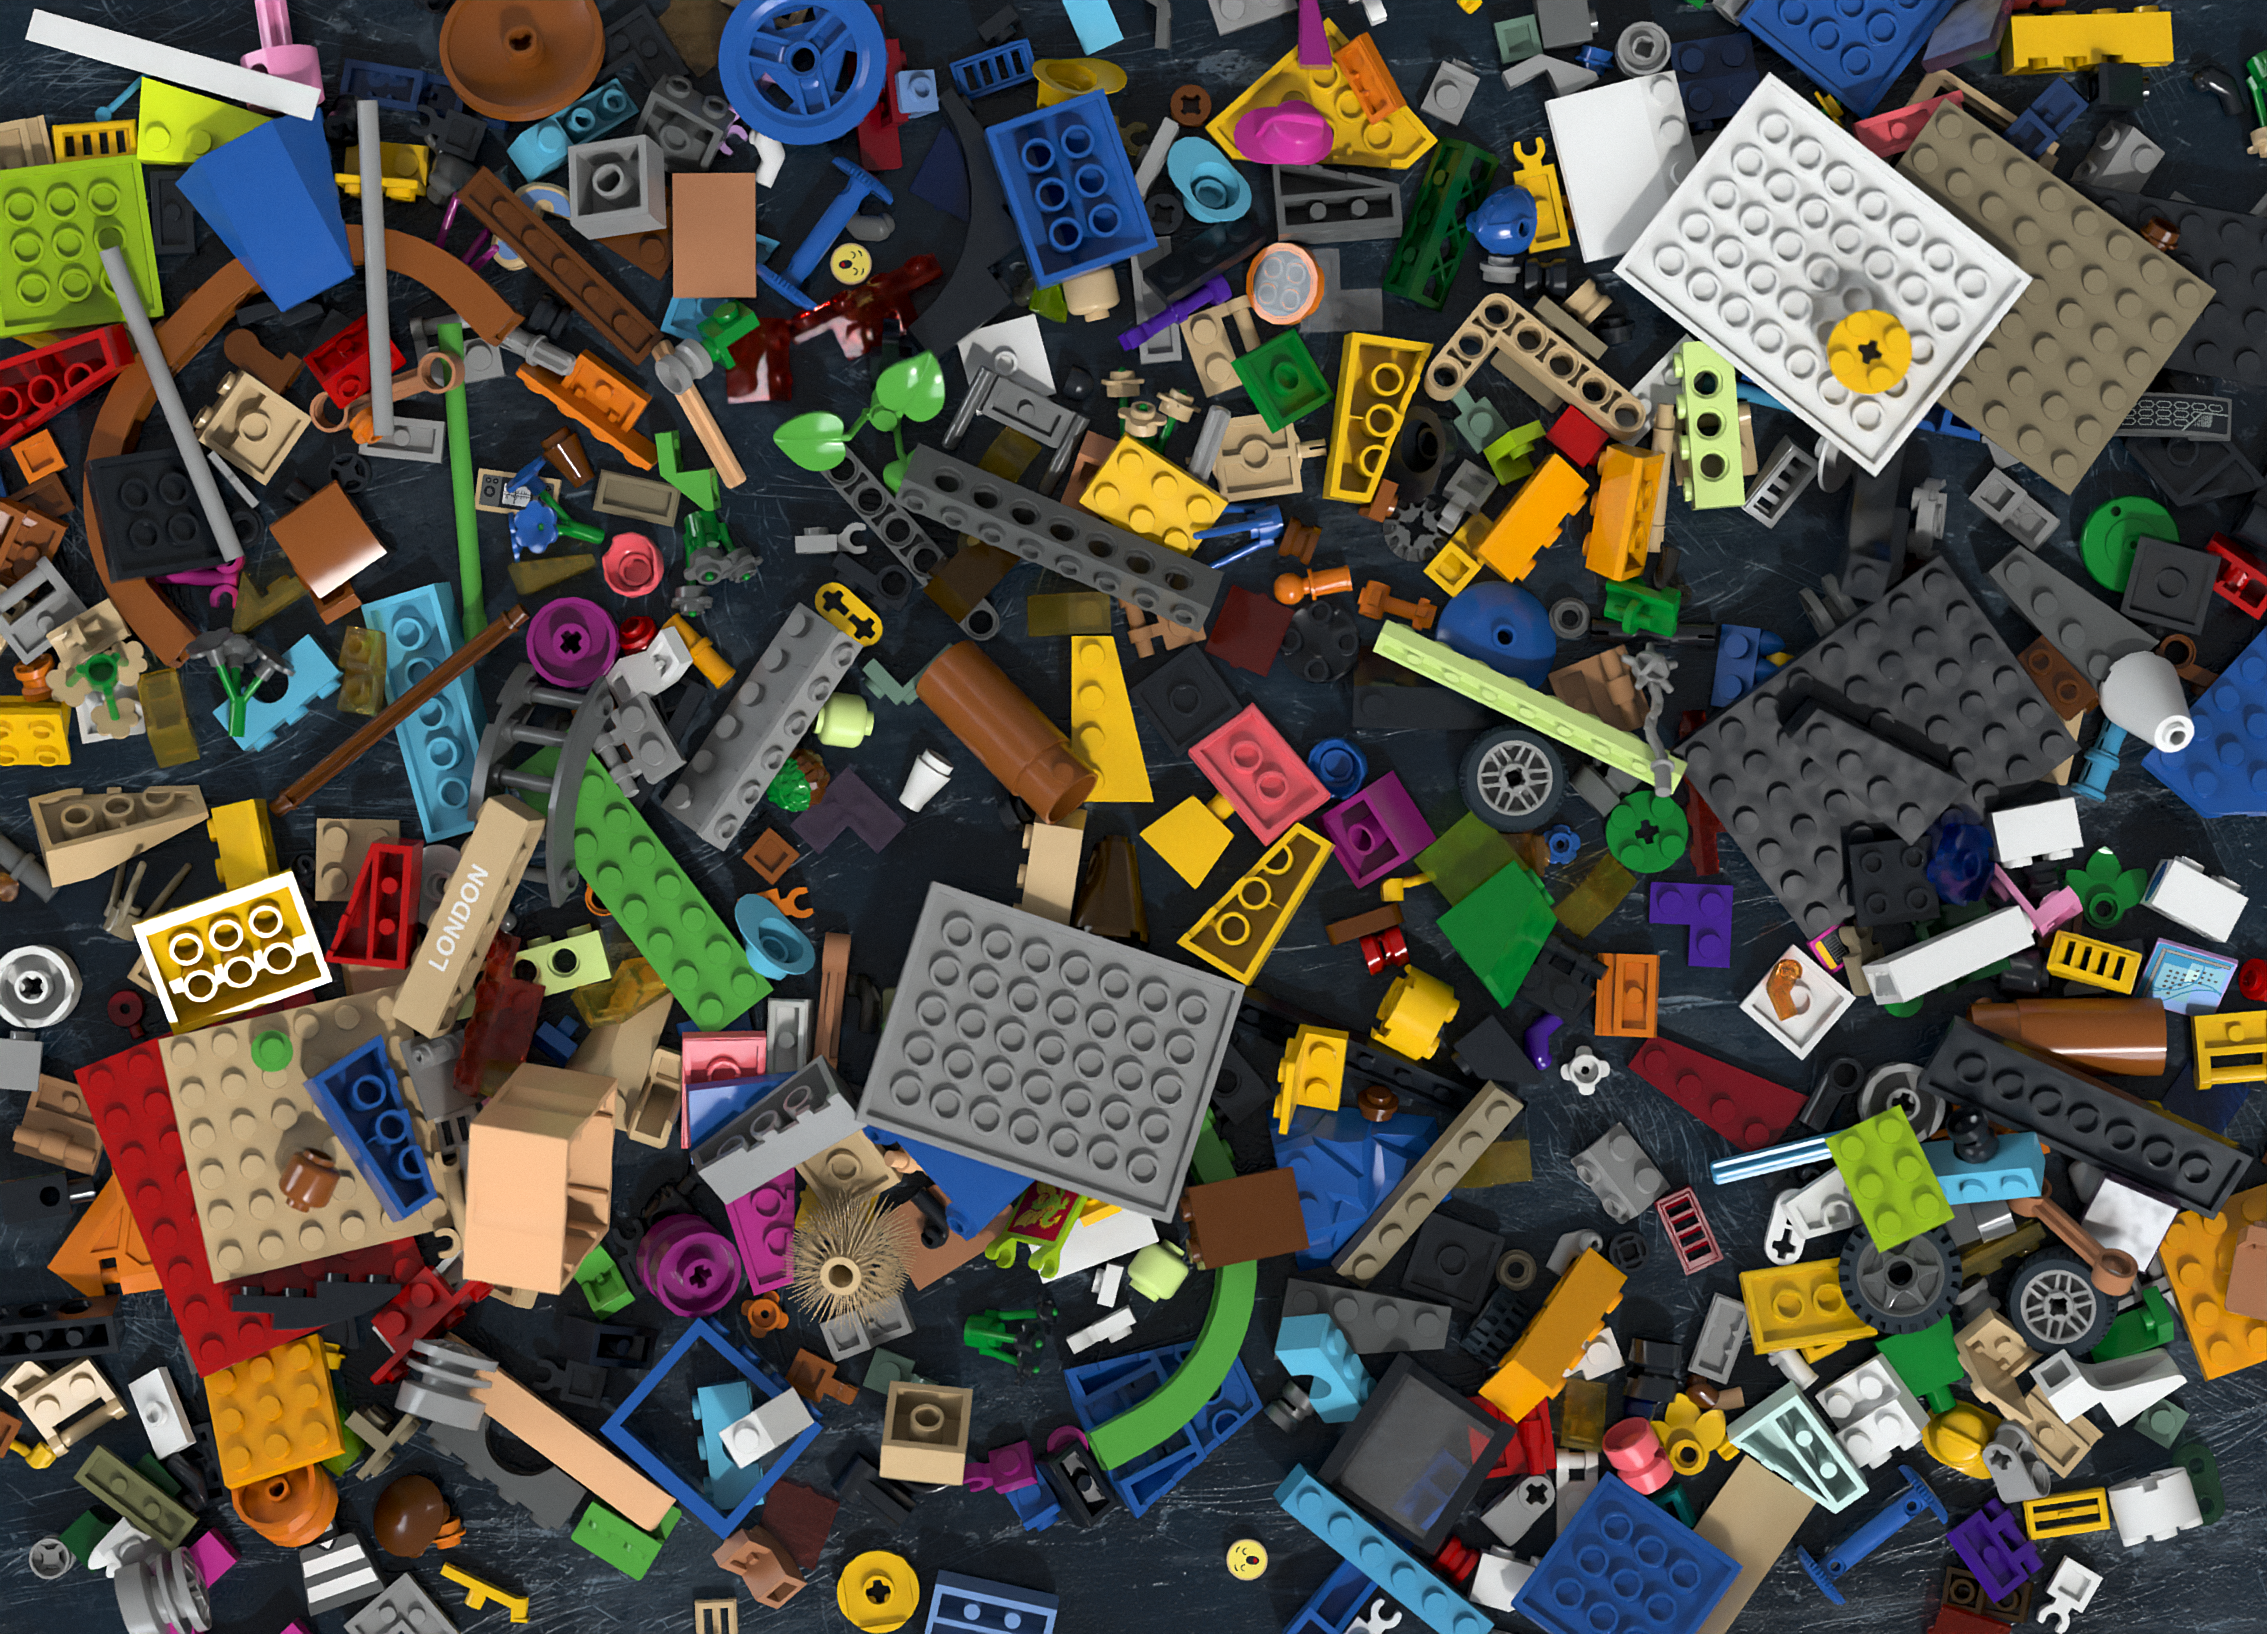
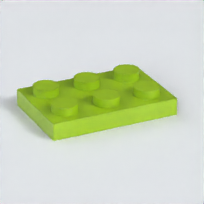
M1897 1105L1825 1139L1827 1148L1879 1254L1955 1219L1952 1209L1901 1105Z

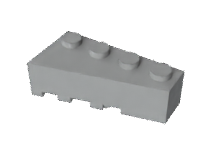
M821 1054L691 1151L690 1155L698 1174L727 1205L866 1127L867 1124L854 1120L858 1104L852 1090Z

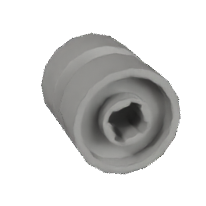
M1641 21L1630 25L1623 31L1614 46L1613 59L1617 70L1629 80L1660 73L1671 53L1669 36L1662 27L1653 22Z

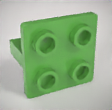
M597 1495L571 1538L574 1542L639 1581L645 1575L681 1517L682 1510L672 1505L653 1533H651Z

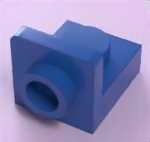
M1035 1463L1038 1483L1007 1492L1005 1495L1023 1521L1026 1531L1036 1527L1038 1532L1059 1520L1056 1513L1062 1509V1504Z

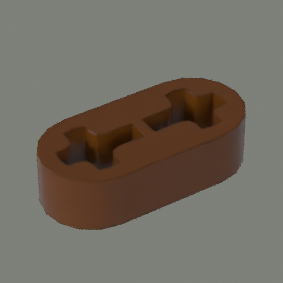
M1395 902L1324 926L1330 946L1400 924L1405 920L1399 902Z

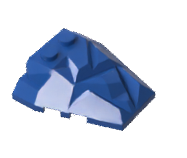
M1297 1104L1288 1134L1285 1135L1279 1134L1280 1119L1273 1118L1274 1108L1265 1110L1277 1167L1293 1166L1310 1249L1295 1252L1299 1272L1331 1265L1334 1258L1439 1139L1435 1117L1394 1112L1390 1120L1375 1122L1364 1118L1360 1113V1109L1344 1106L1339 1107L1338 1111ZM1450 1191L1437 1206L1452 1198Z

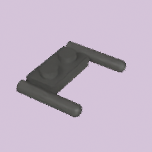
M980 365L942 439V445L947 450H955L975 411L978 410L982 414L1052 448H1057L1037 487L1038 492L1047 497L1051 496L1091 419L1082 413L1073 411L1070 407Z

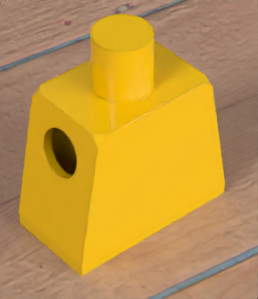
M1220 792L1205 806L1194 795H1191L1146 827L1139 835L1196 889L1234 836L1223 822L1235 810Z

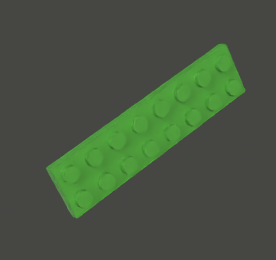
M545 746L516 768L515 771L554 778L562 748ZM591 750L583 774L576 808L574 833L576 868L701 1032L720 1031L768 995L774 988L766 977L757 973L749 965L744 948L630 799L624 797L622 790L616 783L614 784L607 769ZM515 788L528 806L548 817L551 794Z

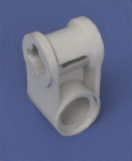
M2013 1421L2000 1423L1994 1432V1441L1985 1447L1982 1458L1996 1484L2002 1501L2014 1503L2046 1497L2050 1491V1475L2033 1445L2029 1432L2025 1427Z
M1530 1472L1522 1473L1504 1492L1496 1496L1479 1515V1519L1507 1547L1512 1546L1554 1502L1555 1490L1551 1478L1547 1473L1530 1475ZM1532 1483L1537 1487L1543 1483L1544 1495L1539 1498L1534 1494L1529 1498L1527 1486Z

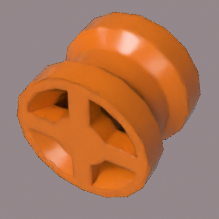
M42 653L28 665H25L21 660L13 668L16 679L22 681L24 685L22 694L27 702H39L52 697L53 690L45 682L46 675L55 667L53 657L49 653Z

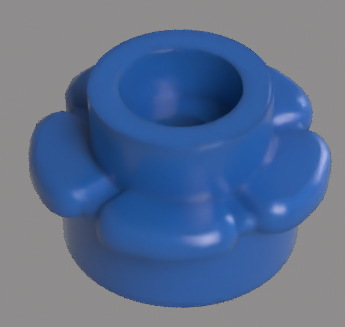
M1582 45L1580 55L1575 56V60L1582 62V68L1595 71L1597 75L1604 76L1606 68L1614 69V65H1611L1614 56L1613 52Z
M1554 825L1550 831L1546 830L1540 838V846L1543 848L1542 855L1548 862L1553 864L1557 862L1562 864L1572 862L1577 857L1576 851L1581 846L1579 835L1576 832H1572L1567 825ZM1558 841H1563L1564 847L1559 849L1557 848L1556 843Z

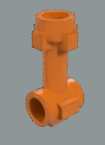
M1369 580L1367 581L1366 588L1362 587L1357 603L1360 605L1359 614L1372 619L1382 620L1383 613L1387 612L1413 620L1411 627L1419 631L1422 628L1431 629L1437 606L1430 604L1431 600L1420 598L1417 605L1389 596L1391 587L1376 581Z

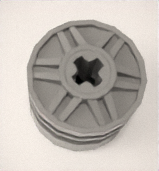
M415 1338L412 1349L429 1355L428 1361L409 1358L407 1365L424 1373L422 1381L403 1380L395 1407L426 1419L478 1431L486 1403L471 1396L470 1392L472 1387L490 1389L493 1382L477 1376L476 1372L477 1369L496 1372L499 1362L487 1357L478 1349L441 1338L429 1340Z
M185 1546L174 1549L171 1559L166 1553L157 1555L156 1575L153 1574L149 1565L144 1560L114 1570L115 1591L129 1634H170L171 1622L178 1634H192V1625L199 1633L211 1628L212 1617L208 1589L200 1569Z

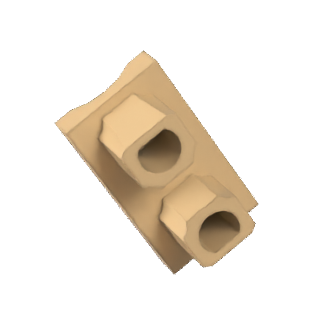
M107 598L46 634V637L57 652L64 670L70 671L78 664L87 661L91 656L101 653L132 634L113 599Z

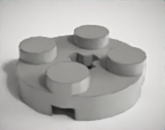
M1927 477L1925 482L1920 484V487H1915L1913 490L1911 511L1918 513L1916 527L1910 528L1908 533L1907 552L1916 553L1918 560H1926L1937 551L1939 552V550H1933L1932 545L1934 539L1942 540L1944 532L1947 493H1939V490L1946 486L1945 479Z

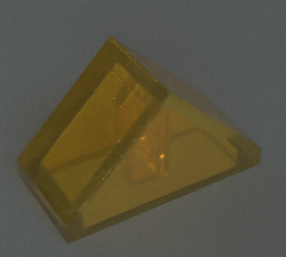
M1606 853L1552 911L1557 919L1576 937L1582 940L1614 911L1636 884L1637 880L1609 853Z
M1567 1377L1556 1440L1560 1446L1601 1453L1608 1384Z

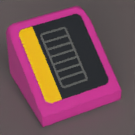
M1841 923L1836 928H1834L1836 925H1833L1811 942L1808 940L1805 943L1830 976L1845 966L1842 957L1850 953L1848 946L1842 943L1839 936V928L1846 926L1844 923Z

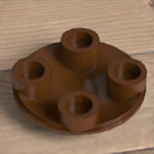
M419 1475L401 1477L384 1490L377 1502L373 1517L376 1538L380 1545L393 1555L418 1558L432 1544L439 1534L442 1524L448 1520L450 1507L443 1500L439 1488L431 1480Z

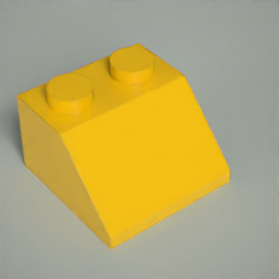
M250 799L211 808L212 818H207V827L211 842H218L221 858L215 859V867L219 882H226L227 890L280 872L266 799Z

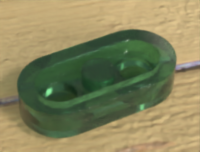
M2184 1444L2175 1452L2172 1459V1467L2182 1466L2186 1468L2197 1503L2203 1498L2210 1499L2211 1508L2207 1512H2200L2203 1519L2201 1526L2212 1525L2222 1517L2225 1510V1500L2215 1457L2208 1448L2201 1444ZM2193 1458H2200L2202 1461V1468L2198 1472H2191L2189 1470V1462Z

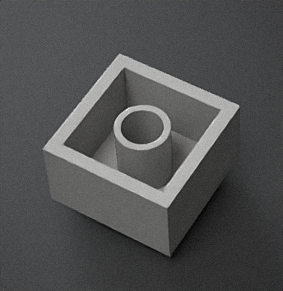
M645 134L568 146L570 222L572 227L588 240L666 228L664 151Z

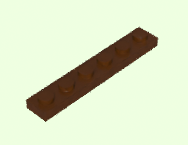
M484 165L480 166L454 195L466 209L634 366H638L663 339L665 335Z

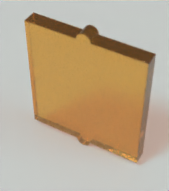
M671 0V7L656 22L680 59L701 79L719 62L720 41L731 12L719 0Z

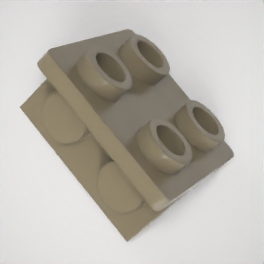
M364 1403L352 1413L344 1424L376 1449L356 1474L359 1479L363 1480L370 1473L376 1478L396 1456V1453L391 1450L395 1443L398 1442L403 1445L423 1423L417 1418V1415L407 1412L397 1426L394 1427L391 1424L393 1417L376 1403L372 1407Z

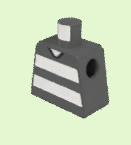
M335 1517L325 1532L316 1538V1542L307 1544L299 1550L310 1616L385 1591L390 1586L384 1571L361 1530L356 1527L340 1533Z

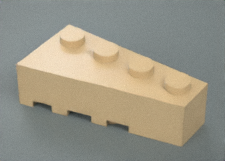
M1076 809L1063 820L1051 825L1046 824L1036 813L1034 825L1026 824L1022 848L1030 849L1028 865L1020 863L1016 888L1024 889L1022 904L1014 903L1013 908L1066 926L1070 925L1087 810Z

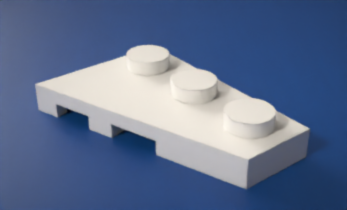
M1834 1166L1780 1203L1800 1239L1820 1236L1863 1223L1837 1166Z

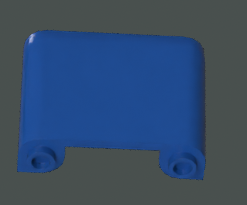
M870 1125L862 1128L865 1136L875 1144L891 1145L897 1141L951 1200L945 1208L947 1224L953 1232L961 1235L966 1241L975 1237L1035 1181V1179Z

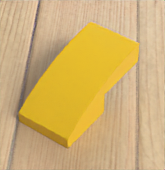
M1482 512L1478 516L1472 514L1423 572L1453 598L1457 596L1484 564L1481 559L1471 553V550L1484 533L1491 529L1494 523Z

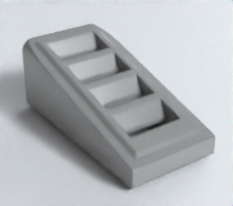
M1785 434L1745 494V505L1740 507L1772 529L1818 473L1819 459L1815 457L1812 451ZM1793 457L1800 461L1797 467L1790 463ZM1783 470L1791 475L1788 481L1779 476ZM1772 483L1782 490L1779 496L1768 489ZM1761 496L1773 504L1770 510L1757 502Z

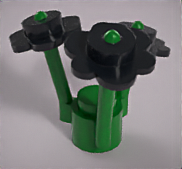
M1042 1290L1038 1292L1036 1309L1011 1311L986 1309L984 1315L971 1314L966 1321L964 1329L965 1345L979 1348V1354L993 1356L1017 1366V1376L1014 1385L1022 1387L1027 1379L1032 1381L1036 1373L1039 1372L1040 1354H1042L1046 1345L1045 1336L1050 1335L1051 1324H1056L1058 1310L1054 1300H1049L1047 1290ZM1037 1318V1320L1033 1321L1025 1320L1022 1324V1331H1019L1016 1335L1005 1333V1325L1000 1323V1320ZM1003 1342L1012 1343L1018 1354L1014 1356L996 1347H1001Z

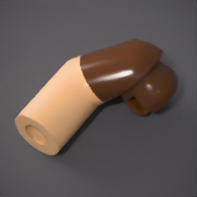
M1693 1374L1686 1380V1395L1689 1401L1706 1412L1714 1409L1727 1411L1745 1407L1741 1387L1717 1391L1707 1384V1377L1699 1374Z

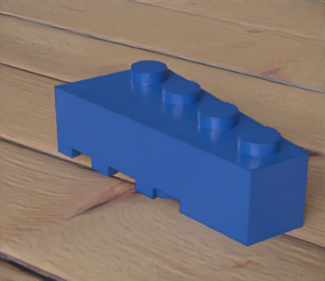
M380 1034L369 1039L302 1084L394 1223L404 1220L438 1196L421 1147L417 1144L411 1127L412 1121L407 1108L405 1109L397 1087L398 1081L393 1068L390 1067L384 1050L386 1047Z

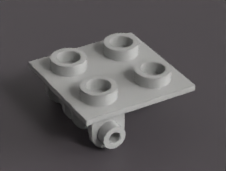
M460 1022L454 1024L450 1034L432 1039L425 1035H420L399 1043L426 1121L478 1103L487 1098L484 1090L479 1092L473 1091L467 1083L468 1076L471 1074L467 1065L473 1059L471 1052L476 1051L483 1042V1037L479 1030L471 1027L462 1029Z

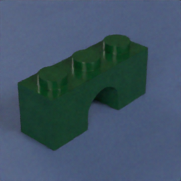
M154 1449L151 1450L133 1468L180 1503V1497L182 1496L180 1492L185 1488L184 1483L166 1469L167 1461L165 1459L158 1460ZM94 1505L58 1538L93 1574L98 1569H90L88 1567L89 1557L94 1548L120 1520L107 1517Z

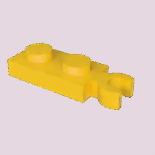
M1541 137L1535 139L1537 151L1532 156H1527L1522 152L1520 141L1515 142L1513 145L1514 157L1519 163L1523 164L1524 170L1513 172L1514 184L1528 189L1534 197L1537 208V227L1535 236L1528 247L1529 254L1571 245L1554 164L1542 166L1541 163L1545 153V144Z

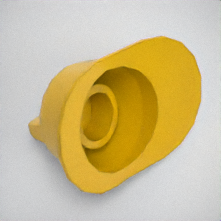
M1097 58L1041 59L1034 62L1031 68L1034 76L1039 80L1037 90V107L1039 110L1104 88L1105 94L1118 92L1127 83L1126 73L1119 66Z
M1955 1399L1957 1404L1955 1407L1939 1414H1934L1930 1408L1926 1413L1930 1421L1921 1431L1923 1435L1922 1443L1927 1452L1939 1462L1968 1476L1979 1479L1992 1478L1982 1455L1985 1447L1994 1441V1432L2002 1420L1977 1406Z

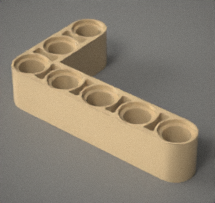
M1501 293L1490 294L1480 302L1431 362L1424 377L1425 391L1431 398L1438 401L1452 399L1493 349L1498 347L1569 405H1573L1617 441H1627L1635 437L1646 419L1644 405L1635 396L1510 297ZM1489 308H1497L1504 313L1506 320L1500 324H1493L1486 318L1485 311ZM1524 333L1534 336L1538 347L1532 350L1524 349L1518 343L1517 336ZM1464 339H1472L1479 345L1480 352L1476 355H1467L1460 349L1459 342ZM1555 359L1565 361L1569 365L1570 373L1564 376L1557 375L1551 370L1550 361ZM1439 370H1446L1452 374L1455 383L1448 387L1441 386L1435 381L1434 373ZM1595 385L1601 390L1602 399L1599 401L1588 400L1583 394L1582 387ZM1620 410L1628 411L1634 417L1635 425L1631 427L1619 425L1615 419V412Z

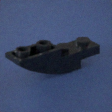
M324 1273V1280H314L313 1297H307V1289L282 1288L280 1296L265 1295V1287L240 1286V1294H229V1311L270 1313V1329L297 1330L320 1327L359 1316L384 1304L401 1293V1284L391 1283V1275L366 1274V1282L349 1281V1273Z

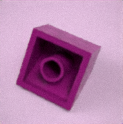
M1393 770L1314 820L1324 838L1336 845L1333 852L1358 890L1407 861L1437 840Z

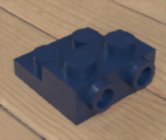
M1750 31L1671 44L1670 66L1671 70H1675L1687 123L1691 127V132L1712 130L1716 128L1715 122L1732 120L1760 84Z

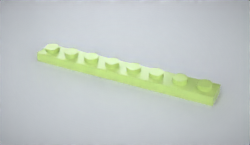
M1386 620L1373 649L1374 652L1655 786L1654 773L1650 770L1651 762L1656 760L1655 754L1650 745L1642 742L1635 734L1619 731L1603 723L1599 717L1567 706L1560 698L1544 695L1528 687L1524 681L1518 678L1502 675L1492 670L1483 661L1471 660L1456 653L1445 643L1433 642L1417 634L1411 627L1405 624H1396ZM1665 750L1668 759L1672 760L1675 765L1674 771L1671 772V794H1673L1688 763L1672 756L1669 753L1670 751Z

